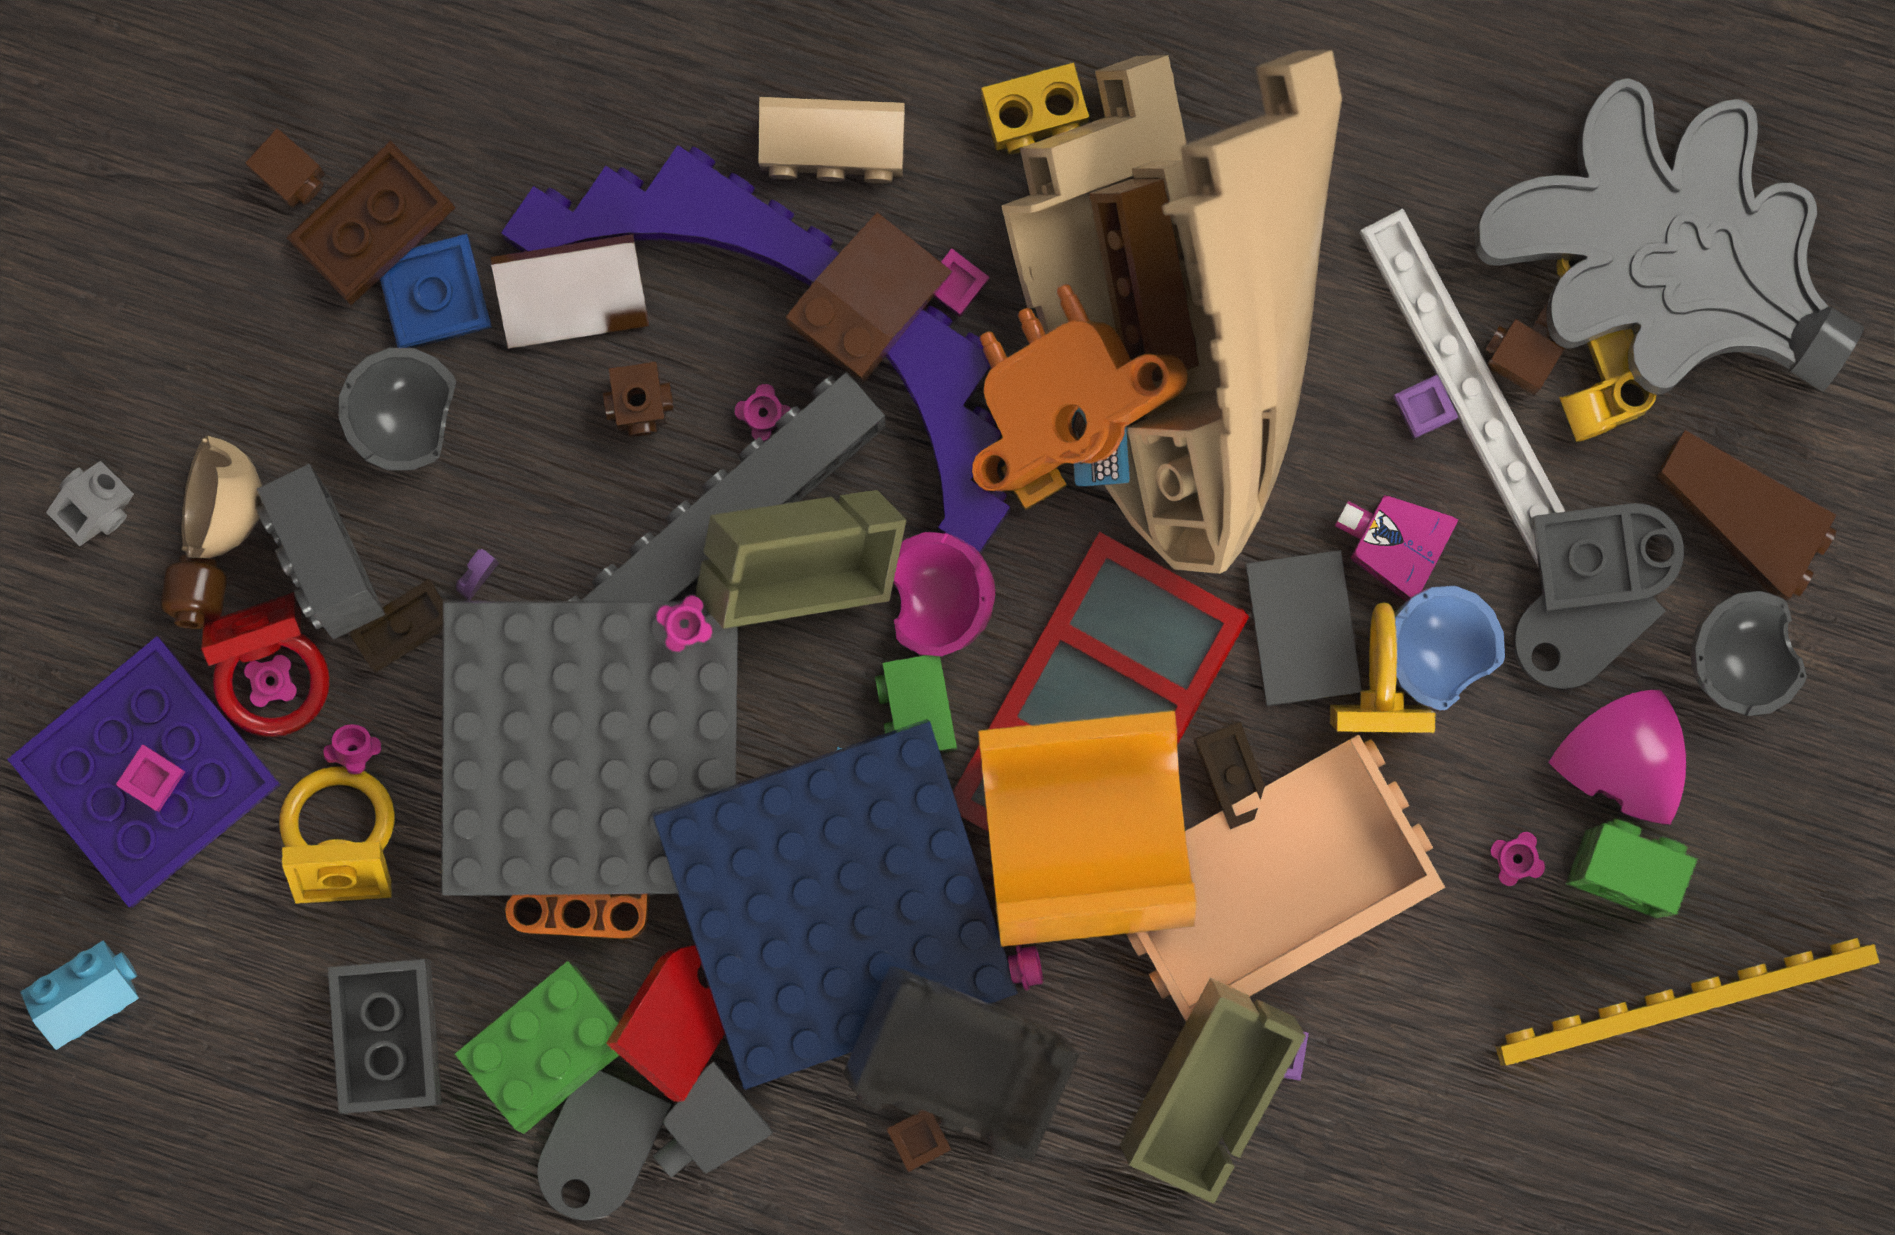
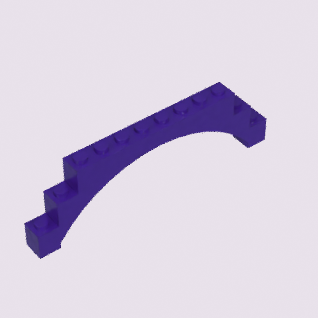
M679 145L674 149L646 192L640 189L644 182L627 169L620 167L615 172L605 166L574 212L569 210L572 202L556 190L548 187L546 192L543 193L533 186L501 232L504 240L521 252L631 234L634 235V241L669 240L703 244L740 253L771 265L809 286L812 285L816 278L839 254L831 248L834 241L825 233L813 226H810L805 231L791 221L795 215L786 207L773 199L766 205L752 195L755 188L746 180L734 173H731L726 178L712 168L716 162L703 151L692 146L688 152ZM929 305L926 311L922 310L885 357L902 379L914 401L933 448L941 481L945 516L938 527V533L956 536L974 546L981 554L1010 512V506L1004 503L1007 495L1003 491L984 490L973 482L972 465L976 455L1002 439V434L996 428L997 424L993 415L978 406L973 411L966 408L987 377L991 367L983 352V346L979 340L980 337L971 332H968L966 337H963L949 327L953 321L948 316Z

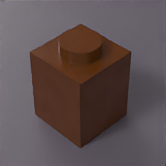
M278 128L245 162L251 172L293 209L300 201L304 205L310 202L323 186V183L320 181L325 175L322 168Z

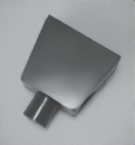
M712 1062L699 1076L685 1101L678 1102L663 1119L662 1123L674 1138L657 1151L653 1157L671 1178L692 1160L707 1174L768 1138L774 1131L717 1063Z

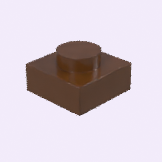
M930 1107L886 1128L908 1172L951 1150Z

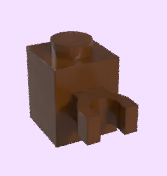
M1547 304L1543 307L1531 328L1517 319L1512 322L1508 330L1499 325L1485 348L1487 352L1492 354L1487 363L1488 368L1533 395H1536L1565 349L1548 339L1550 333L1546 319Z

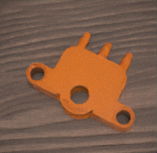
M1068 284L1060 286L1057 289V294L1061 300L1060 305L1069 322L1046 334L1032 309L1025 308L1018 313V317L1029 345L1010 357H1007L1001 343L997 341L993 332L988 331L980 336L979 340L983 346V352L991 367L984 383V396L1003 438L976 455L972 465V474L975 482L979 487L988 491H1015L1063 463H1096L1107 459L1118 449L1127 425L1175 398L1184 390L1188 375L1185 365L1180 359L1172 355L1145 354L1131 361L1120 336L1113 327L1104 322L1090 321L1078 295L1074 294L1071 286ZM1157 365L1163 371V381L1158 388L1154 385L1152 379L1153 371ZM1078 408L1082 409L1087 420L1086 430L1080 439L1074 434L1072 428V417ZM1001 459L1004 460L1007 467L1003 480L1000 479L997 472V465Z

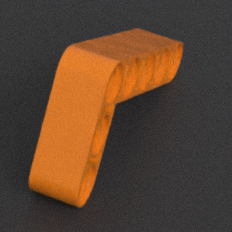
M650 894L512 895L507 901L505 912L509 924L517 931L527 934L633 939L642 934L647 927ZM534 898L541 905V918L533 925H523L517 918V906L524 899ZM574 901H583L590 909L589 921L581 928H572L565 921V909ZM621 904H632L638 911V922L631 930L621 931L613 923V912Z

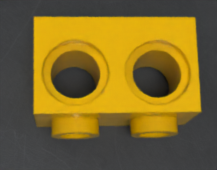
M1074 62L982 87L981 98L996 151L1007 148L1009 154L1020 153V148L1035 143V140L1058 135L1088 124L1089 114ZM1064 95L1071 101L1073 108L1069 113L1058 116L1049 112L1045 103L1051 96ZM1016 107L1025 113L1027 120L1021 127L1009 128L1001 122L1000 114L1007 108Z

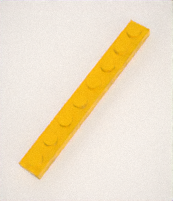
M1854 938L1830 945L1832 954L1814 959L1811 950L1783 958L1786 966L1784 968L1768 972L1764 963L1738 970L1739 980L1721 985L1719 976L1691 983L1693 993L1674 997L1672 989L1644 996L1646 1006L1628 1010L1626 1002L1603 1007L1598 1009L1600 1018L1582 1023L1580 1015L1551 1022L1554 1031L1535 1036L1533 1027L1505 1035L1507 1044L1496 1047L1500 1065L1514 1064L1877 964L1880 962L1874 944L1860 946L1859 939Z

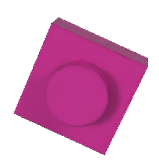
M951 248L941 263L948 267L952 274L933 297L961 317L987 284L989 276Z
M142 744L116 783V786L159 812L186 771Z

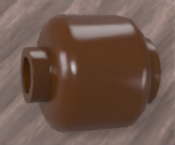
M187 555L180 556L179 562L170 564L166 568L161 608L166 614L175 618L177 626L187 629H201L204 627V622L215 620L221 616L227 576L217 567V562L214 559L190 558Z

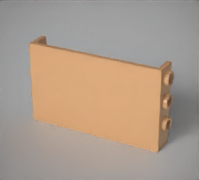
M1356 735L1265 786L1261 800L1256 791L1233 804L1232 807L1236 816L1258 808L1255 819L1230 829L1222 810L1185 831L1191 877L1195 885L1197 902L1194 927L1126 934L1139 957L1148 953L1157 969L1149 973L1153 984L1162 999L1170 995L1172 996L1185 1021L1188 1020L1210 978L1250 997L1445 888L1426 852L1433 849L1426 833L1419 823L1413 827L1410 826L1402 811L1409 807L1404 794L1396 781L1387 785L1378 769L1385 764V761L1372 739L1363 742L1360 735Z

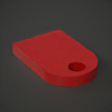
M696 946L675 948L660 957L606 1043L673 1102L685 1101L725 1034L709 986L704 988L698 980L697 972L701 961Z

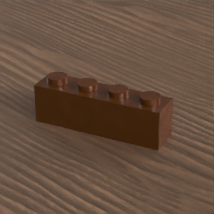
M1130 179L1089 193L1115 329L1131 361L1145 354L1172 355L1182 361L1186 370L1199 366L1196 340L1192 330L1187 293L1183 283L1178 246L1174 236L1171 215L1164 214L1163 205L1169 204L1164 179ZM1159 365L1153 371V381L1163 379V371Z

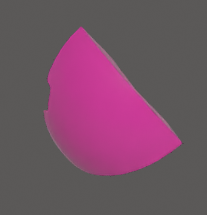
M1646 690L1632 693L1600 708L1580 723L1565 738L1549 760L1550 765L1577 788L1590 796H1594L1596 793H1603L1606 797L1615 799L1622 807L1621 811L1630 816L1660 824H1671L1679 807L1686 775L1685 743L1678 717L1671 703L1661 690Z

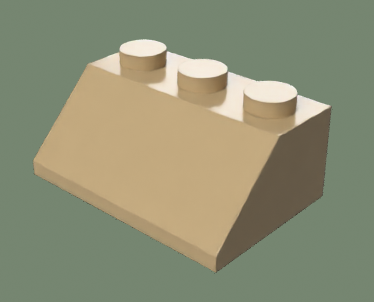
M760 97V171H769V178L779 180L797 179V173H816L817 180L827 182L844 181L845 175H864V181L868 183H892L893 177H903L904 103Z

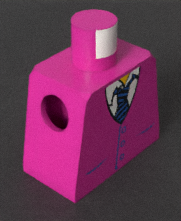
M1384 495L1374 513L1348 501L1335 527L1360 539L1350 559L1404 601H1408L1422 591L1458 519Z

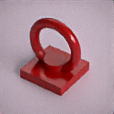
M294 592L215 620L204 622L202 651L208 666L216 664L213 676L214 693L221 710L231 722L254 735L278 737L304 728L319 714L329 692V670L319 648L301 633V608ZM281 646L287 647L296 652L308 667L310 689L305 701L298 709L282 717L267 718L251 713L241 705L233 689V673L239 660L242 662L255 661L275 653Z

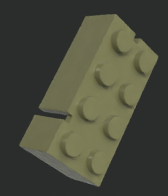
M878 490L840 495L839 503L833 497L710 515L704 547V554L709 560H703L701 563L695 596L704 603V608L723 629L890 601L906 519Z
M1210 978L1120 1143L1129 1166L1214 1204L1235 1167L1227 1150L1219 1142L1223 1138L1229 1152L1240 1158L1306 1037L1296 1018L1258 999L1253 1004L1249 995Z

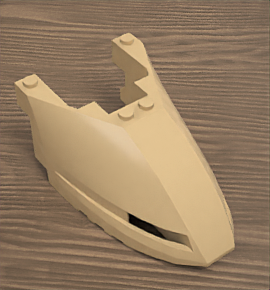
M1332 50L1297 51L1256 66L1266 115L1187 144L1174 85V75L1168 55L1136 56L1096 70L1095 73L1105 117L1020 148L1030 195L1002 205L1011 249L1027 308H1036L1038 319L1045 333L1047 334L1062 324L1069 322L1060 305L1061 300L1057 294V289L1065 284L1070 285L1074 294L1078 295L1090 321L1104 322L1116 331L1089 193L1130 179H1164L1169 204L1163 205L1164 214L1171 215L1174 236L1178 246L1183 283L1187 293L1190 320L1196 340L1199 366L1186 370L1188 374L1187 384L1178 396L1146 414L1148 419L1126 427L1129 483L1105 485V487L1129 523L1174 570L1220 574L1229 568L1242 551L1262 515L1276 482L1289 443L1299 404L1308 354L1322 228L1342 100ZM1163 379L1159 381H1153L1154 385L1158 388L1161 385Z

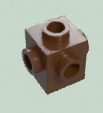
M657 362L609 368L612 391L603 392L607 420L616 419L619 431L628 430L629 437L656 434L657 426L667 424L665 412L674 411L670 382L661 383ZM643 396L646 398L641 406L631 405L635 397Z

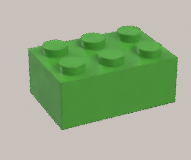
M1614 819L1613 822L1607 821V824L1601 823V825L1585 831L1566 884L1656 919L1677 914L1697 859L1685 855L1688 847L1684 844L1665 837L1649 841L1639 837L1642 831L1641 828L1625 821Z
M567 961L456 1052L455 1055L512 1127L525 1134L565 1101L576 1089L619 1056L606 1043L620 1021L581 972Z

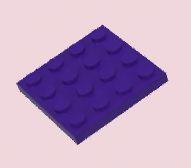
M158 636L7 759L129 908H133L281 785ZM142 744L186 771L159 812L116 786V783Z

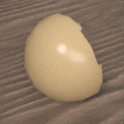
M210 436L202 438L191 463L184 494L181 527L183 546L181 550L185 551L187 557L213 558L227 553L249 536L259 520L256 507L261 505V498L257 488L261 487L262 484L255 466L250 458L239 448L222 439Z

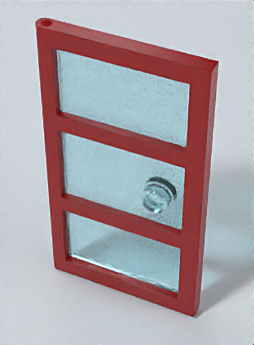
M1099 531L988 730L1174 711L1178 745L1250 616L1246 614L1245 610L1228 604ZM979 745L956 785L953 794L960 816L989 833Z

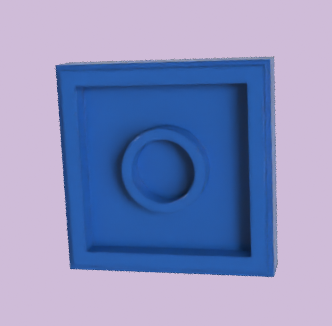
M467 234L412 248L380 278L398 348H416L492 328Z

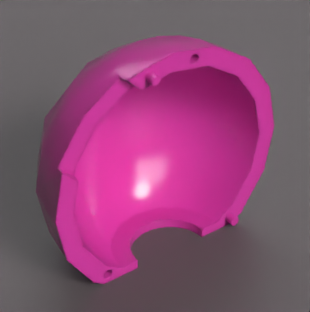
M923 532L902 542L893 582L899 591L901 599L900 614L898 618L894 619L896 639L900 644L920 655L942 657L968 646L983 632L989 623L995 600L994 579L983 556L974 546L947 533Z

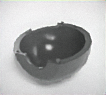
M387 348L365 357L348 374L339 395V421L348 443L365 461L386 470H415L435 462L441 454L446 419L456 384L454 375L436 357L415 348Z
M1762 591L1737 593L1711 607L1697 625L1691 648L1692 670L1701 689L1722 708L1746 716L1770 714L1791 702L1804 685L1807 674L1802 658L1796 654L1789 639L1788 624L1792 621L1788 603L1783 598Z

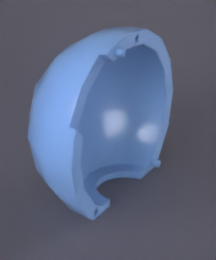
M1457 586L1431 587L1410 598L1395 612L1397 633L1396 684L1418 703L1437 710H1447L1460 699L1459 694L1468 685L1483 676L1491 674L1504 662V632L1494 610L1476 593Z

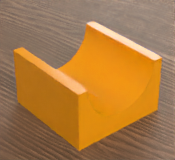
M1174 711L979 731L1001 947L1194 927L1197 902L1195 885L1191 877L1184 827Z

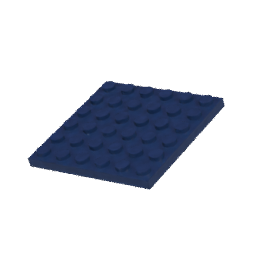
M928 719L652 813L744 1090L1018 994L1016 985L1012 982L1004 948L1001 947L1000 936L938 744Z

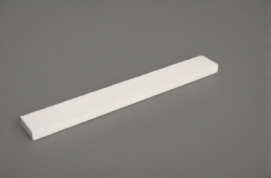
M1402 208L1362 229L1360 235L1435 375L1438 374L1461 424L1538 566L1532 517L1535 515L1565 512Z

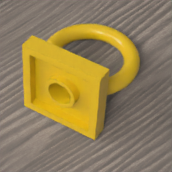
M1388 603L1376 605L1372 614L1369 644L1370 690L1361 691L1360 705H1330V724L1336 731L1435 732V712L1427 706L1404 705V692L1396 691V621L1394 610Z
M344 766L327 767L314 771L302 778L287 794L281 807L279 829L285 847H282V866L295 904L392 898L391 877L383 849L388 844L393 832L395 822L394 806L386 788L371 774L365 771L359 774H350ZM344 785L356 788L368 796L374 806L376 818L373 831L365 842L354 843L348 840L334 839L309 846L301 836L298 823L300 811L305 802L317 791L330 786Z

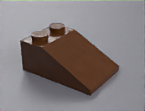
M877 212L816 278L787 314V325L863 385L952 274V271Z

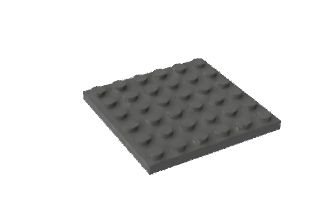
M443 601L442 896L678 893L652 813L736 785L738 626L723 629L704 608L703 603L701 612L705 622L712 627L711 637L706 642L697 641L693 644L685 645L682 651L675 652L666 646L667 634L664 626L657 621L656 614L663 605L673 607L683 603V601ZM682 619L680 621V627H688V620Z

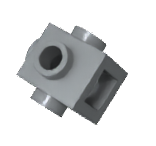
M99 461L86 471H83L81 468L72 471L61 482L59 486L61 491L46 513L81 546L101 531L106 535L115 531L126 519L127 514L123 510L134 494Z

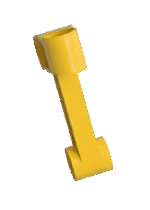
M1563 258L1557 260V272L1561 278L1571 266L1568 260ZM1632 329L1609 333L1587 342L1602 382H1598L1577 393L1559 397L1576 442L1593 438L1614 429L1618 425L1639 418L1650 409L1656 400L1655 394L1646 391L1635 381L1628 367V350L1634 337ZM1633 384L1642 390L1644 402L1641 406H1629L1621 398V387L1623 385Z

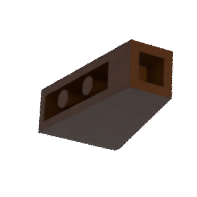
M1686 430L1678 435L1655 476L1771 595L1781 597L1785 601L1790 599L1793 594L1798 597L1803 594L1814 574L1813 571L1807 569L1816 552L1824 555L1837 530L1830 527L1837 516L1836 514Z

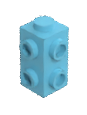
M104 940L92 948L79 953L71 961L50 974L37 979L32 985L21 991L32 1021L55 1050L80 1037L90 1028L111 1015L122 1011L127 1005L139 999L131 981L137 977L134 967L123 952L115 956Z

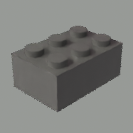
M310 464L257 488L263 502L262 505L256 507L257 513L268 534H272L279 547L275 549V552L287 575L291 576L297 588L302 587L294 591L302 611L306 617L310 618L316 630L324 627L332 639H336L385 615L333 499Z
M418 959L328 967L339 1114L442 1105L431 960Z

